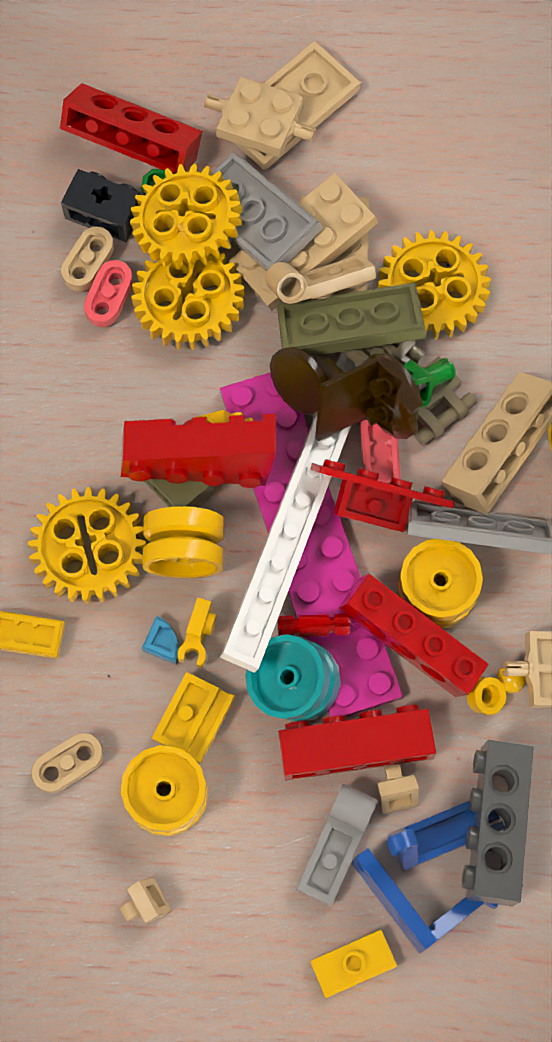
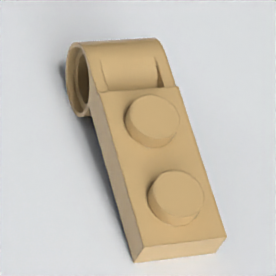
M358 255L301 274L289 263L277 262L267 270L265 281L268 288L280 300L293 304L309 298L325 299L332 296L333 292L345 288L355 289L362 287L365 282L376 279L375 266L362 255ZM291 277L290 283L286 287L281 288L283 281Z

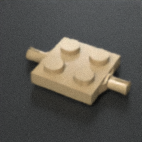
M240 77L234 92L227 99L216 97L209 93L205 98V108L222 112L221 120L216 128V137L280 157L286 143L293 136L313 142L316 134V128L298 123V115L302 109L304 97Z
M529 631L525 634V660H504L502 669L505 670L503 675L525 676L528 684L529 708H552V631Z

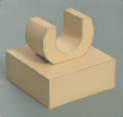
M399 764L384 767L386 774L385 782L377 783L378 799L382 814L419 806V788L415 775L403 777Z
M154 877L140 880L128 887L127 890L132 900L120 907L127 922L133 918L142 917L144 922L148 923L158 920L172 911Z

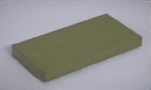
M416 282L333 295L325 299H308L293 304L284 303L277 305L281 347H295L306 352L310 357L426 338Z

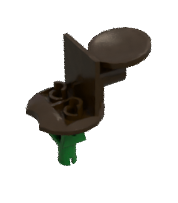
M286 347L278 350L272 355L270 362L271 379L283 401L293 410L302 414H314L317 412L315 439L317 441L333 435L367 418L371 426L377 424L385 433L395 439H408L418 432L417 413L419 408L429 405L434 387L452 380L456 375L453 363L451 361L448 362L447 358H442L438 362L423 368L412 359L402 365L398 360L387 354H373L361 365L345 372L329 358H321L316 362L306 352L295 347Z

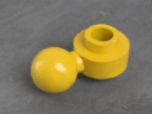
M501 667L498 671L497 679L493 677H480L467 695L469 707L477 714H497L505 704L506 692L516 693L524 688L526 684L525 676H504L503 671L505 669Z

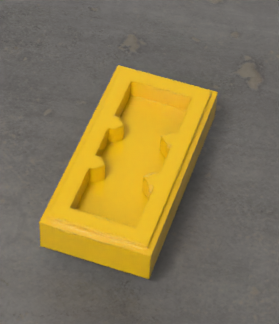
M0 611V650L58 659L65 622Z
M382 930L310 961L325 999L397 967Z

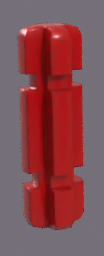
M346 613L334 614V617H329V614L299 615V618L287 615L280 616L277 620L279 636L286 634L291 636L299 634V637L329 636L331 632H334L336 636L348 635L351 630L350 616Z

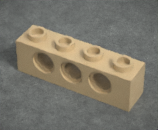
M519 371L512 383L505 388L504 394L493 410L488 412L478 431L468 440L465 449L456 462L447 470L442 483L453 501L485 515L490 512L552 423V382Z

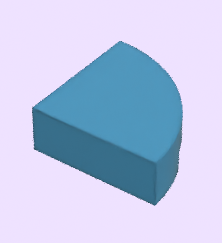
M156 615L142 646V651L176 665L179 650L176 634L168 622Z

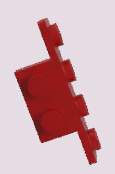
M324 459L323 466L315 463L311 464L310 470L342 479L333 514L404 533L413 498L452 509L455 503L454 501L444 499L445 491L424 486L423 492L411 490L412 482L391 477L390 484L378 481L379 473L358 468L357 475L344 472L346 464Z

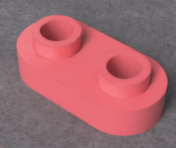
M111 260L99 268L84 302L85 314L91 324L97 327H107L117 321L133 284L131 269L126 263L119 260ZM113 279L122 280L118 285L110 284ZM101 308H107L109 310L104 315H100L97 313V311Z

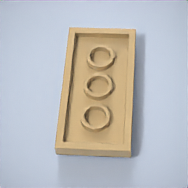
M315 41L263 83L304 97L303 106L298 115V123L312 128H316L360 90L361 82ZM293 136L286 143L280 157L237 143L235 144L265 171L301 141L302 138Z
M336 173L332 174L297 203L318 220L323 229L289 264L300 274L326 266L379 223L376 216ZM240 250L229 260L230 263L234 262L235 270L241 274V277L271 312L278 304L283 302L268 288L265 281L267 271L244 251ZM291 277L283 281L281 288L286 287L290 283Z

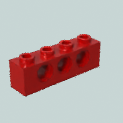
M83 83L63 99L60 121L61 130L163 171L168 168L173 174L178 172V167L181 164L186 172L197 160L203 132L199 129Z
M369 573L358 579L338 607L340 611L348 614L352 620L454 697L468 695L489 665Z

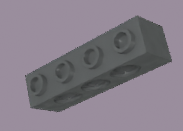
M487 740L481 747V750L475 751L473 773H478L477 788H472L469 800V810L475 811L473 826H468L465 842L466 849L471 850L470 865L464 866L462 874V888L467 889L466 900L511 907L521 902L534 746ZM492 776H501L506 780L508 784V791L506 793L499 792L493 787ZM490 813H495L502 817L505 823L503 831H496L489 825L488 816ZM486 852H494L500 857L501 868L499 871L492 870L486 865L484 859Z

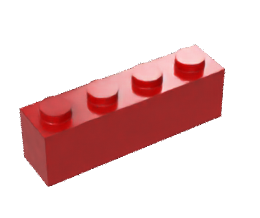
M406 705L396 708L397 713L382 715L381 710H371L360 713L359 719L345 720L344 716L338 715L323 718V724L308 726L307 721H295L285 724L284 730H278L285 781L434 759L436 748L429 708L419 710L418 705Z

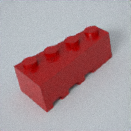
M276 413L263 414V421H245L244 415L229 416V422L211 423L207 420V417H192L191 420L186 421L183 425H176L173 419L124 421L120 477H128L139 482L149 479H161L174 484L194 481L203 482L209 486H219L223 483L239 484L244 488L266 486L276 455Z

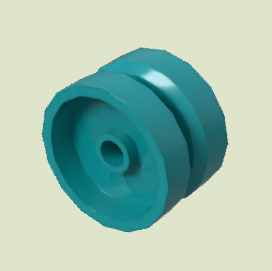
M287 634L271 637L259 669L255 673L246 670L245 674L247 692L255 706L269 716L291 721L315 720L326 713L337 699L341 683L339 666L328 650L318 643Z

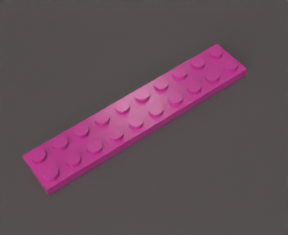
M270 372L220 387V394L226 411L231 414L242 412L245 419L251 417L253 421H263V414L276 413V455L266 486L253 488L267 533L270 531L309 432L304 415L293 410L276 391ZM329 486L288 590L296 618H299V615L329 614V617H334V614H344L338 607L358 579L361 578L340 517L333 514L335 503ZM351 618V630L348 635L335 636V633L331 632L329 636L303 637L320 644L328 650L339 666L341 683L337 699L328 710L329 716L342 715L346 718L403 698L385 644Z

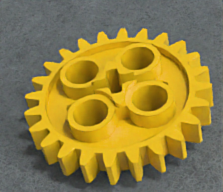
M181 164L176 174H173L168 168L165 169L166 178L164 179L154 175L155 185L153 187L147 184L143 185L146 195L135 196L138 206L131 207L134 218L130 220V224L134 230L132 233L136 242L139 243L142 252H148L153 262L160 258L163 267H166L173 260L176 269L180 270L183 262L188 261L190 268L194 269L197 259H200L202 263L207 265V255L212 254L220 258L218 250L220 246L230 249L231 245L227 237H238L235 226L242 225L240 214L243 213L238 192L236 189H233L231 180L227 179L224 181L220 171L212 175L210 167L206 166L200 173L197 165L193 164L190 171L185 172ZM205 230V231H204L203 233H201V234H196V233L199 232V231Z
M430 230L428 239H423L422 235L416 232L415 242L412 243L408 238L404 237L402 249L395 245L392 246V257L385 256L383 261L384 267L379 270L378 278L382 280L378 281V288L416 282L419 301H427L431 305L427 308L421 307L425 333H427V330L433 332L434 338L438 339L440 330H445L446 334L452 337L455 326L464 332L467 326L466 320L473 324L476 323L477 312L483 313L486 305L484 301H488L490 291L486 288H489L491 278L485 276L488 271V265H479L482 254H470L473 246L472 243L461 247V236L458 235L451 242L448 240L447 231H444L439 239L435 237L434 231ZM445 261L450 263L452 267L443 268L438 263ZM416 271L419 273V276L409 277L404 272ZM456 291L461 293L464 297L456 299L451 297L448 293Z
M224 253L220 254V258H214L212 254L207 255V265L202 263L200 259H197L194 269H191L188 261H184L180 270H178L173 260L166 267H163L160 258L157 259L156 263L146 260L145 267L147 272L137 271L139 282L132 284L135 295L131 296L133 306L136 307L134 308L136 319H141V328L143 330L150 328L149 331L152 339L162 335L164 346H167L171 340H175L177 350L181 349L184 342H189L191 350H194L196 341L201 340L205 347H209L208 337L211 336L221 341L220 330L223 329L231 333V321H239L240 314L238 310L244 309V300L241 298L245 296L244 286L241 285V274L235 273L234 262L226 264ZM199 272H202L196 280L195 277L197 276V274ZM177 274H186L183 278L174 277ZM208 286L218 287L216 290L213 291L205 290V288H207ZM164 301L172 302L170 305L165 307L159 306V304ZM180 312H182L180 318L178 320H175L180 314ZM193 314L204 315L200 319L189 318Z
M87 487L85 495L80 497L74 488L71 493L72 499L67 500L62 494H59L58 500L60 505L55 507L51 503H46L50 513L48 516L43 514L36 515L42 526L30 528L32 535L38 539L28 541V546L31 550L38 552L30 555L29 559L32 564H40L34 569L37 577L46 576L42 582L46 589L56 584L54 593L57 597L62 596L68 591V599L73 603L78 594H80L85 605H88L91 595L96 594L98 600L102 603L104 602V592L109 590L114 597H117L116 586L118 584L126 588L130 587L127 580L128 574L135 577L140 575L134 563L142 564L143 555L137 551H143V547L147 545L146 541L138 539L144 536V527L136 526L141 521L138 513L129 515L132 510L129 502L119 507V494L116 493L110 500H107V493L104 488L100 490L96 497L93 496L91 488ZM80 516L85 517L87 532L92 542L91 548L98 570L96 575L91 574L89 560L84 550L85 544L78 522ZM107 518L110 520L109 526L103 530L92 528L93 523L97 519ZM65 527L75 529L74 534L68 539L57 537L59 531ZM108 551H114L119 554L118 559L114 563L104 564L100 561L104 553ZM73 560L83 562L80 571L76 573L65 571L69 562Z

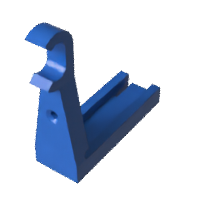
M469 801L388 835L389 838L386 843L392 857L397 855L403 871L465 846L468 826H473L475 813L469 810ZM490 813L488 816L489 823L500 819L499 815L495 813ZM503 821L491 825L496 831H502L505 827Z
M369 848L359 854L351 863L419 954L484 904V902L466 900L467 897H465L434 923L427 926ZM485 903L492 909L498 907V904Z

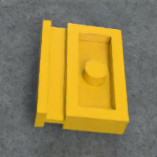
M186 672L157 726L152 740L163 746L180 748L191 754L196 762L201 765L235 696Z

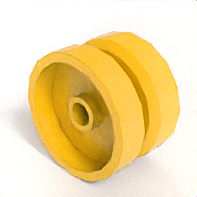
M175 506L158 508L144 515L143 534L150 543L143 547V570L162 577L184 579L209 577L223 571V548L217 545V543L224 539V517L204 508Z
M442 539L426 540L415 546L404 559L397 587L398 596L439 627H453L465 620L475 606L483 581L481 566L473 552L460 542ZM440 581L444 583V585L438 586L435 584V582Z
M159 745L143 750L130 761L122 776L121 796L125 809L140 828L153 835L171 837L187 832L199 822L207 807L208 788L202 768L191 754L178 747ZM165 784L171 785L169 795L163 797L157 793L159 788L165 789Z

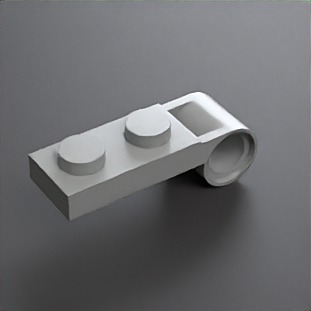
M345 784L342 785L296 888L297 891L332 906L377 805V799Z

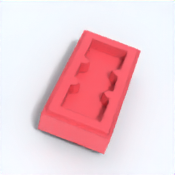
M367 419L361 420L360 435L363 469L379 473L378 481L390 484L391 477L401 479L398 439L385 433L377 424L371 426Z

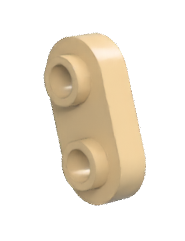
M91 227L80 235L61 267L64 283L69 289L85 291L91 288L99 268L110 260L114 252V243L109 231L102 227ZM97 245L103 247L100 251L97 252L92 250V248ZM78 273L86 274L82 279L74 278Z
M80 733L71 737L35 761L31 771L34 784L46 793H58L100 766L104 755L102 745L91 734ZM84 748L90 749L91 757L88 760L82 761L78 758L80 750ZM52 768L58 769V778L54 781H48L46 779L47 771Z

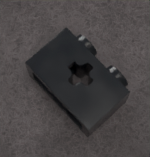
M78 169L61 201V206L65 219L87 228L102 227L109 231L113 238L127 242L133 230L130 224V220L134 218L131 207L138 206L135 196L141 194L129 184L121 183L119 185L107 180L100 173L94 171L88 173Z

